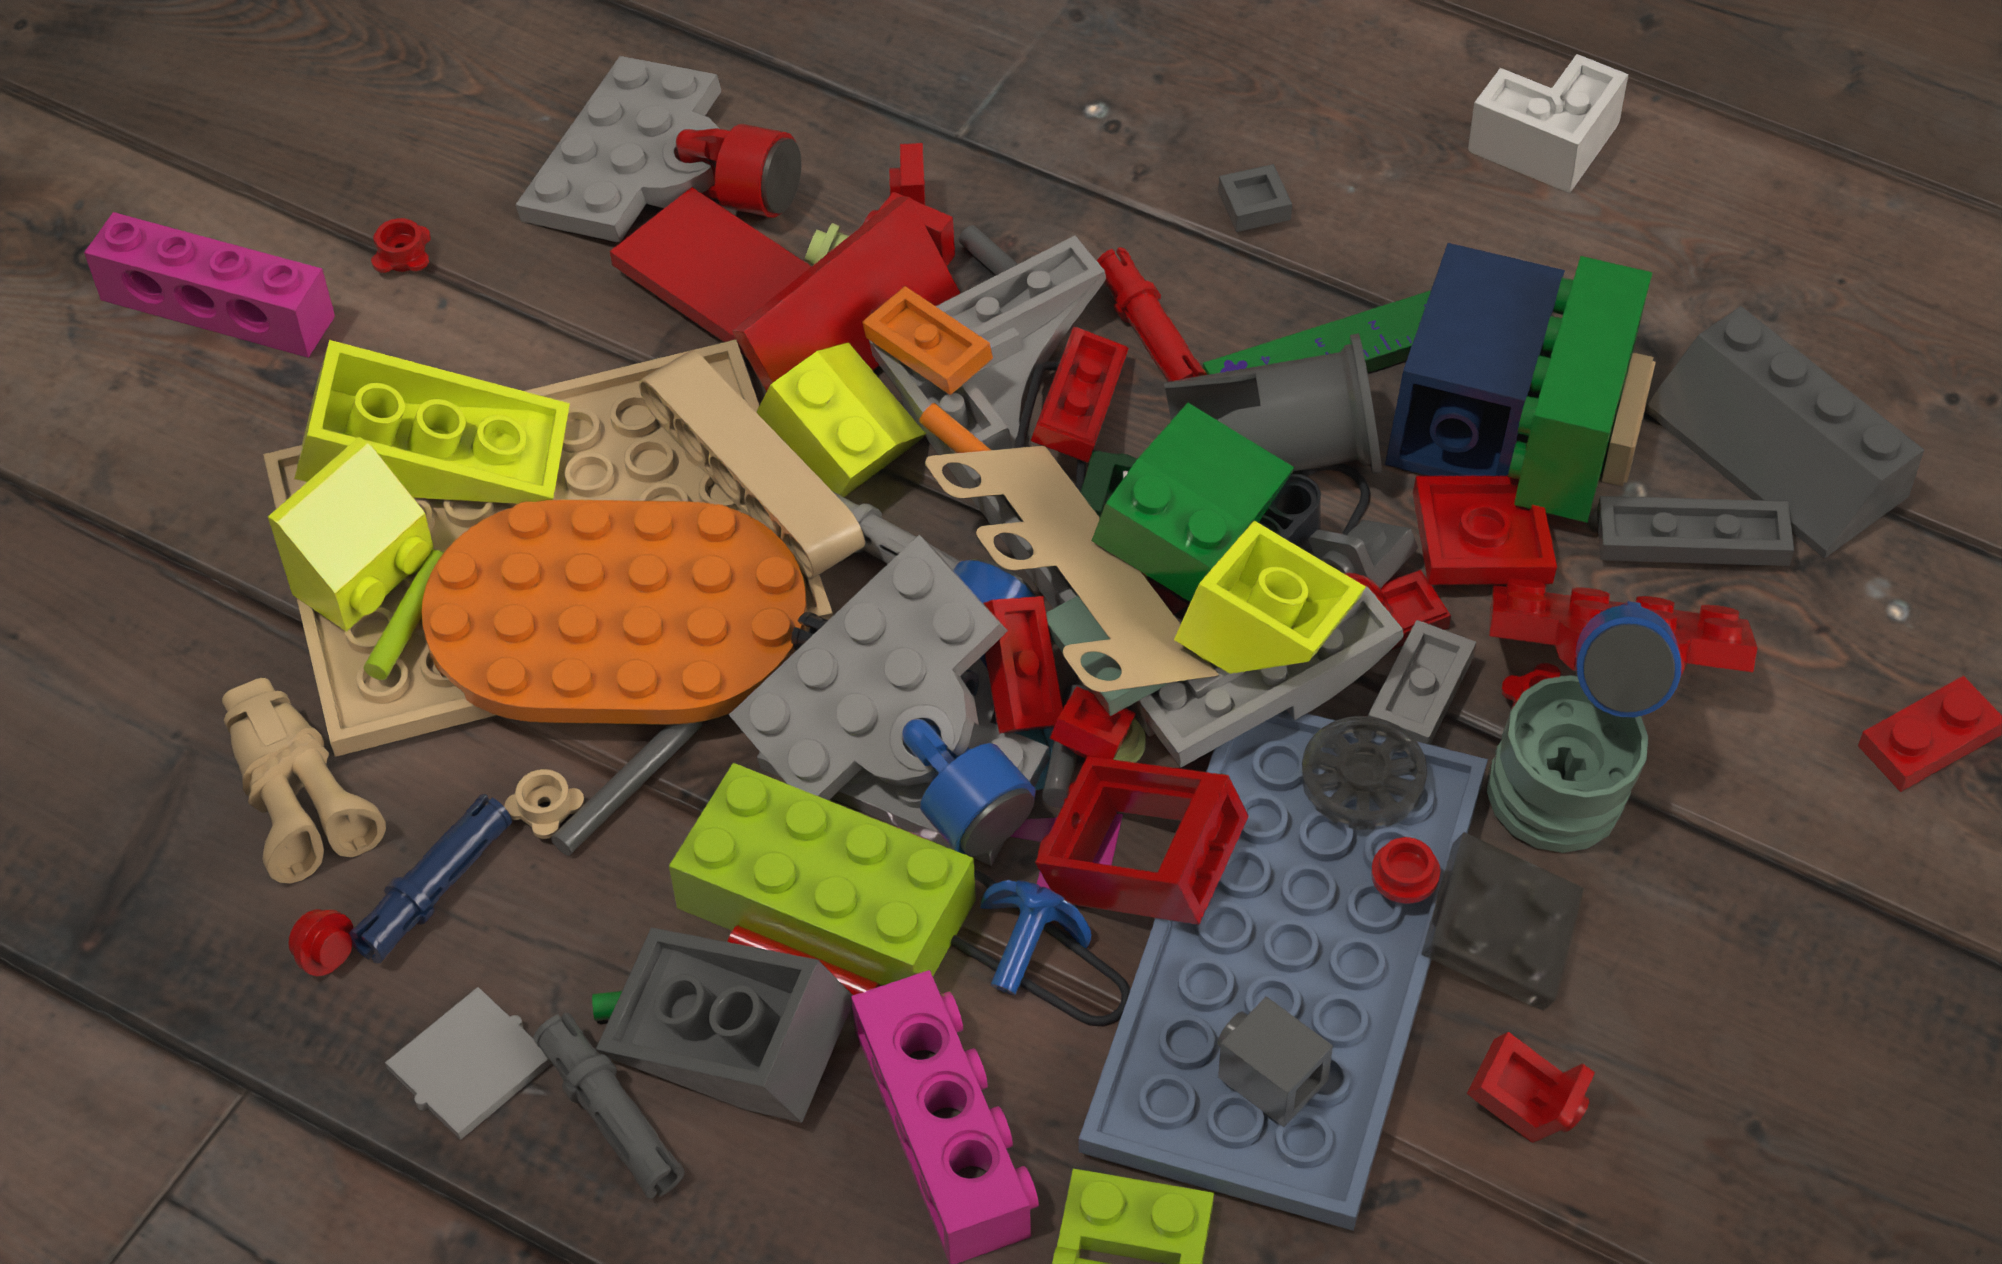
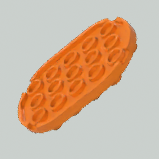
M544 500L521 502L514 507L483 519L459 536L446 549L433 568L426 584L422 601L423 629L431 658L442 677L445 675L451 683L464 692L466 700L476 707L501 717L527 722L689 724L718 718L731 713L796 652L791 643L794 626L806 631V626L798 622L799 617L807 612L804 580L800 567L787 545L771 529L751 516L724 505L704 502L631 500Z

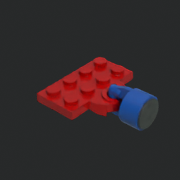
M1509 579L1507 587L1493 585L1489 636L1555 645L1559 659L1570 669L1577 671L1580 686L1586 697L1596 707L1609 714L1620 717H1638L1657 710L1674 694L1687 663L1754 672L1758 647L1749 621L1747 619H1740V612L1736 609L1719 605H1702L1700 613L1674 610L1675 603L1673 601L1652 596L1636 597V602L1609 601L1610 593L1584 587L1572 588L1571 596L1545 592V584L1527 579Z

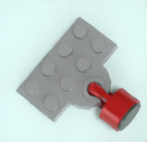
M619 56L515 206L521 222L615 242L622 241L646 204L665 208L691 187L706 197L718 199L720 204L726 209L775 218L790 206L796 195L801 177L800 149L790 133L747 124H738L729 131L720 129L709 117H706L705 115L721 93L717 74Z

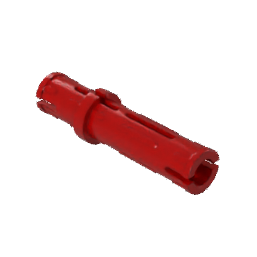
M1122 247L1117 248L1116 253L1121 261L1117 258L1113 248L1103 253L1097 259V262L1105 271L1106 280L1104 284L1117 302V304H1114V309L1122 321L1130 323L1135 329L1143 345L1167 381L1207 375L1206 371L1189 350L1188 345L1170 317L1163 310L1159 302L1161 294L1154 283L1146 281L1141 276L1128 251Z

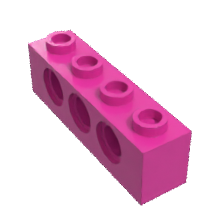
M113 212L84 252L101 301L309 358L335 317L322 268Z
M928 970L851 996L855 1033L949 1264H958L1030 1238V1209L1039 1206L1036 1189L1025 1166L1014 1168L1006 1150L1013 1146L1007 1120L999 1106L989 1109L981 1091L988 1087L984 1067L975 1048L966 1051L963 1049L957 1032L963 1031V1024L952 993L948 991L940 994L931 971ZM927 1050L936 1054L924 1060L909 1057L913 1052ZM941 1108H954L961 1112L955 1117L946 1119L932 1115L933 1112ZM969 1166L980 1167L987 1171L984 1175L973 1179L963 1178L956 1174L960 1169Z

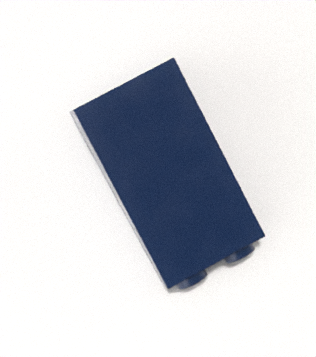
M1447 243L1403 369L1385 465L1428 476H1508L1517 441L1520 440L1518 427L1527 396L1532 397L1533 392H1530L1534 370L1538 356L1544 355V352H1542L1543 342L1550 316L1555 315L1553 313L1555 301L1565 270Z

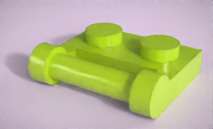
M1073 1168L1052 1264H1111L1079 1258L1081 1249L1164 1264H1203L1214 1193Z

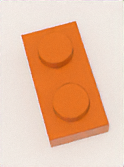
M906 286L862 322L867 339L949 395L954 393L993 359L990 342Z

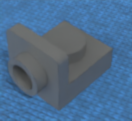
M1362 520L1348 535L1316 530L1308 539L1315 557L1342 573H1357L1373 580L1380 588L1418 549L1411 528L1369 520Z

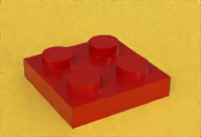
M1416 476L1412 494L1428 585L1507 584L1509 579H1527L1543 584H1553L1557 564L1545 508L1532 505L1531 509L1514 505L1519 480L1509 478L1508 476Z

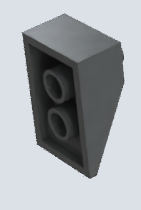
M651 927L596 1050L601 1055L604 1054L610 1059L739 1108L802 1123L852 1006L851 996L853 995L817 959Z

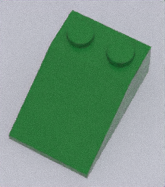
M1187 403L1139 456L1106 502L1091 541L1191 602L1203 578L1252 522L1260 521L1292 474L1294 467L1190 403Z

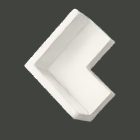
M1576 54L1555 85L1550 88L1500 68L1474 102L1468 149L1475 155L1571 193L1619 124L1629 74Z

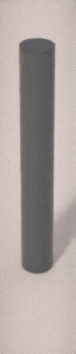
M703 722L667 724L551 836V840L556 848L563 854L570 856L703 726Z

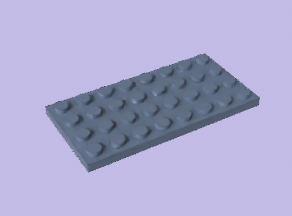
M1287 710L1215 748L1207 772L1229 775L1249 817L1200 924L1155 918L1079 1136V1152L1354 1231L1484 780L1488 759L1308 713L1294 720ZM1400 837L1416 838L1428 845L1436 856L1440 865V877L1437 888L1428 898L1416 903H1398L1383 896L1374 886L1371 877L1373 859L1376 853L1391 840ZM1265 996L1333 1045L1328 1081L1285 1127L1281 1126L1218 1078L1220 1047L1217 1042L1222 1030L1237 1013L1243 1011L1248 1015Z

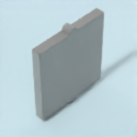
M477 987L387 1060L385 1064L387 1069L415 1096L417 1108L421 1111L429 1109L461 1140L549 1067L552 1062L536 1045L534 1039L523 1029L521 1017L518 1015L510 1017Z

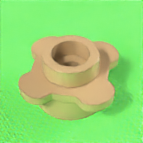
M540 769L528 773L519 781L515 794L507 798L505 808L509 812L511 819L523 820L532 827L533 834L536 837L547 839L551 838L559 830V825L570 814H575L584 805V796L577 788L568 789L565 778L558 772ZM551 802L548 807L542 808L539 806L541 803Z

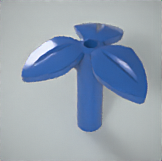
M1005 880L993 884L983 893L980 908L983 909L1016 907L1020 909V915L990 984L995 989L1010 995H1016L1045 924L1057 921L1084 948H1087L1091 941V929L1075 906L1065 901L1064 897L1054 891L1026 881L1015 882Z

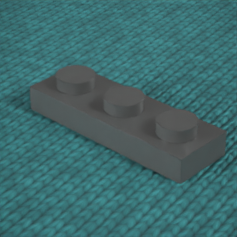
M1600 496L1597 523L1600 560L1790 566L1794 545L1788 501Z

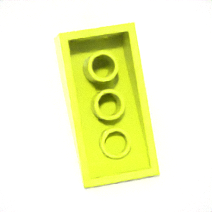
M329 340L317 380L294 479L308 482L352 442L361 437L369 442L413 498L514 504L527 501L553 500L570 403Z

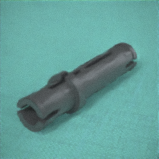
M563 1013L562 1017L557 1014L546 1020L535 1032L534 1042L559 1072L563 1079V1091L569 1100L574 1103H580L584 1110L588 1112L615 1153L630 1170L647 1198L652 1199L656 1194L660 1197L672 1190L683 1178L684 1168L666 1148L654 1128L622 1088L620 1082L615 1077L617 1069L608 1056L604 1054L599 1055L586 1039L571 1014Z

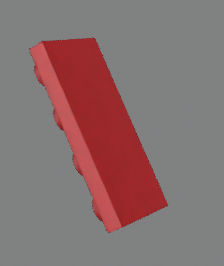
M693 187L610 251L611 262L615 268L723 342L737 340L732 330L812 267ZM737 340L741 354L747 357Z
M897 197L732 331L767 392L773 382L816 351L848 342L873 371L879 364L872 355L869 339L866 338L862 322L904 286L934 306H938L961 293L911 197Z

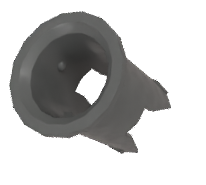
M1359 333L1350 335V344L1345 345L1339 353L1163 382L1171 421L1187 403H1190L1293 466L1292 472L1357 461L1363 466H1370L1372 474L1382 472L1374 410Z

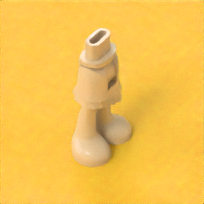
M266 678L255 679L227 691L222 698V703L227 710L224 723L231 734L234 757L243 778V791L249 796L248 804L261 813L269 812L273 825L265 841L262 858L270 877L280 883L290 884L302 881L312 875L322 863L324 848L321 836L315 824L303 810L295 796L302 787L306 788L318 812L325 836L332 849L338 855L355 857L375 848L382 840L386 831L384 817L373 803L346 792L338 784L326 765L329 752L324 748L322 735L315 728L311 727L305 718L291 705L288 695L282 691H275L271 682Z

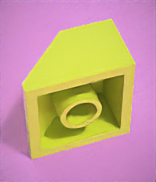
M849 342L816 351L770 385L756 411L803 462L833 492L842 497L847 496L926 435Z
M361 437L352 442L268 516L292 595L346 632L364 615L373 613L381 605L385 596L408 575L418 572L426 558L430 555V551L434 550L425 512L369 442Z
M1253 521L1199 583L1174 640L1195 652L1203 660L1213 663L1229 674L1309 662L1360 599L1366 587L1258 522Z

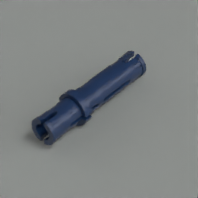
M479 795L464 815L441 836L403 878L394 877L385 887L384 892L386 895L367 917L349 932L353 947L366 959L372 958L373 962L378 964L386 958L395 945L416 924H425L434 914L433 906L439 898L482 855V852L511 825L512 819L506 808L493 797L489 800L488 795Z

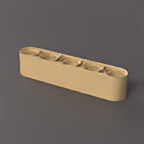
M690 350L639 381L641 396L655 419L744 514L763 523L787 545L805 578L813 579L865 546L862 529L848 507L698 352Z

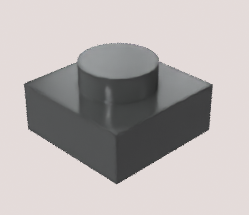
M1274 164L1219 176L1218 193L1236 232L1291 220L1292 202Z

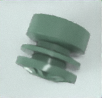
M1567 675L1544 679L1524 691L1510 712L1502 733V740L1495 751V757L1489 767L1487 794L1495 816L1515 837L1535 848L1565 853L1588 849L1609 836L1619 820L1625 804L1631 795V790L1637 782L1647 760L1648 734L1641 716L1620 717L1602 711L1586 697L1580 686L1578 676Z

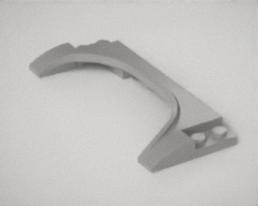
M1073 236L936 306L990 342L993 356L990 362L951 395L869 340L873 357L901 393L905 410L926 433L925 437L939 455L955 454L956 452L919 423V418L932 403L937 404L991 450L1014 448L1036 367L1049 360L1072 324L1106 280L1105 271L1080 240ZM961 463L946 464L963 488H976L981 484L980 475L971 467ZM1004 495L971 498L991 525L1023 522ZM1011 533L998 534L1017 560H1026L1033 555L1032 546L1024 538ZM1057 566L1024 569L1053 609L1078 596ZM1366 586L1360 599L1309 662L1232 674L1210 663L1219 676L1166 683V686L1131 704L1127 708L1136 713L1135 718L1147 735L1150 737L1156 734L1178 765L1183 767L1284 710H1287L1292 718L1296 720L1317 708L1357 680L1384 657L1403 638V629Z

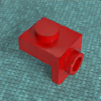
M1506 1032L1493 1040L1467 1095L1530 1142L1534 1143L1558 1131L1568 1132L1578 1124L1589 1105V1098L1585 1096V1093L1595 1072L1583 1063L1562 1072L1510 1032Z

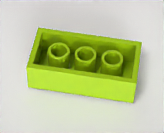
M736 763L731 765L669 865L678 909L731 931L735 926L739 925L880 983L881 986L928 970L934 976L951 946L952 937L957 935L976 901L973 857Z

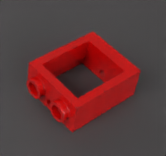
M1087 756L1075 782L1069 786L1068 797L1064 799V805L1050 833L1041 841L1035 863L1049 888L1064 897V900L1070 904L1199 925L1249 815L1229 775ZM1117 812L1181 821L1158 872L1093 863Z

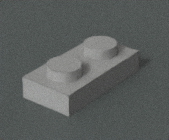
M1416 620L1368 714L1367 729L1431 745L1474 658L1477 642Z

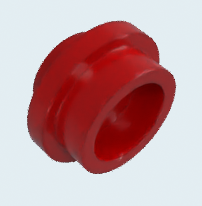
M1400 837L1391 840L1376 853L1372 862L1371 877L1376 889L1386 898L1398 903H1416L1428 898L1437 888L1440 877V865L1430 847L1424 842L1412 837Z
M315 909L301 916L294 924L288 941L289 950L294 956L298 967L312 976H324L336 970L346 961L352 949V938L349 934L354 928L352 921L346 915L332 909Z

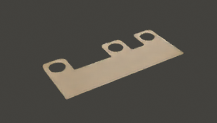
M1045 446L933 455L926 459L925 464L942 489L953 497L972 498L1004 495L1023 522L986 525L977 529V537L999 566L1008 570L1057 566L1108 635L1109 640L1070 644L1063 649V656L1085 686L1097 692H1107L1219 676L1210 662L1203 660L1195 652L1174 640L1181 624L1143 574L1091 541L1100 518ZM948 463L967 465L980 475L981 484L976 488L970 489L958 487L944 477L942 468ZM1001 533L1018 535L1030 543L1033 548V555L1026 560L1009 558L997 550L994 545V538ZM1088 652L1106 654L1119 664L1121 676L1112 681L1095 678L1082 667L1081 657Z

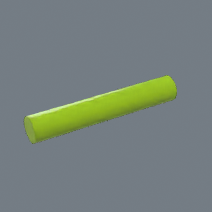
M439 550L430 551L429 556L424 561L363 666L369 676L378 680H385L422 618V601L425 587L433 568L444 552Z

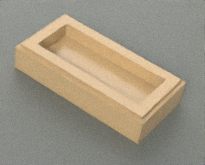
M1632 353L1609 445L1602 482L1623 486L1624 482L1627 483L1656 363L1653 361L1654 357Z

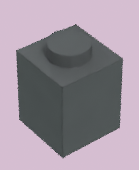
M1267 996L1248 1015L1241 1011L1232 1017L1218 1038L1217 1044L1220 1047L1218 1078L1283 1127L1291 1121L1329 1079L1333 1045Z

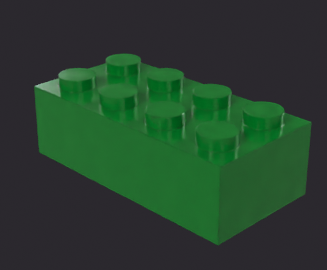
M1580 256L1574 279L1562 277L1553 313L1561 314L1563 317L1550 316L1542 347L1544 356H1538L1530 387V392H1533L1532 397H1526L1518 427V433H1520L1521 437L1528 438V443L1517 441L1508 477L1519 480L1514 505L1531 509L1532 505L1544 507L1546 513L1588 522L1653 272Z

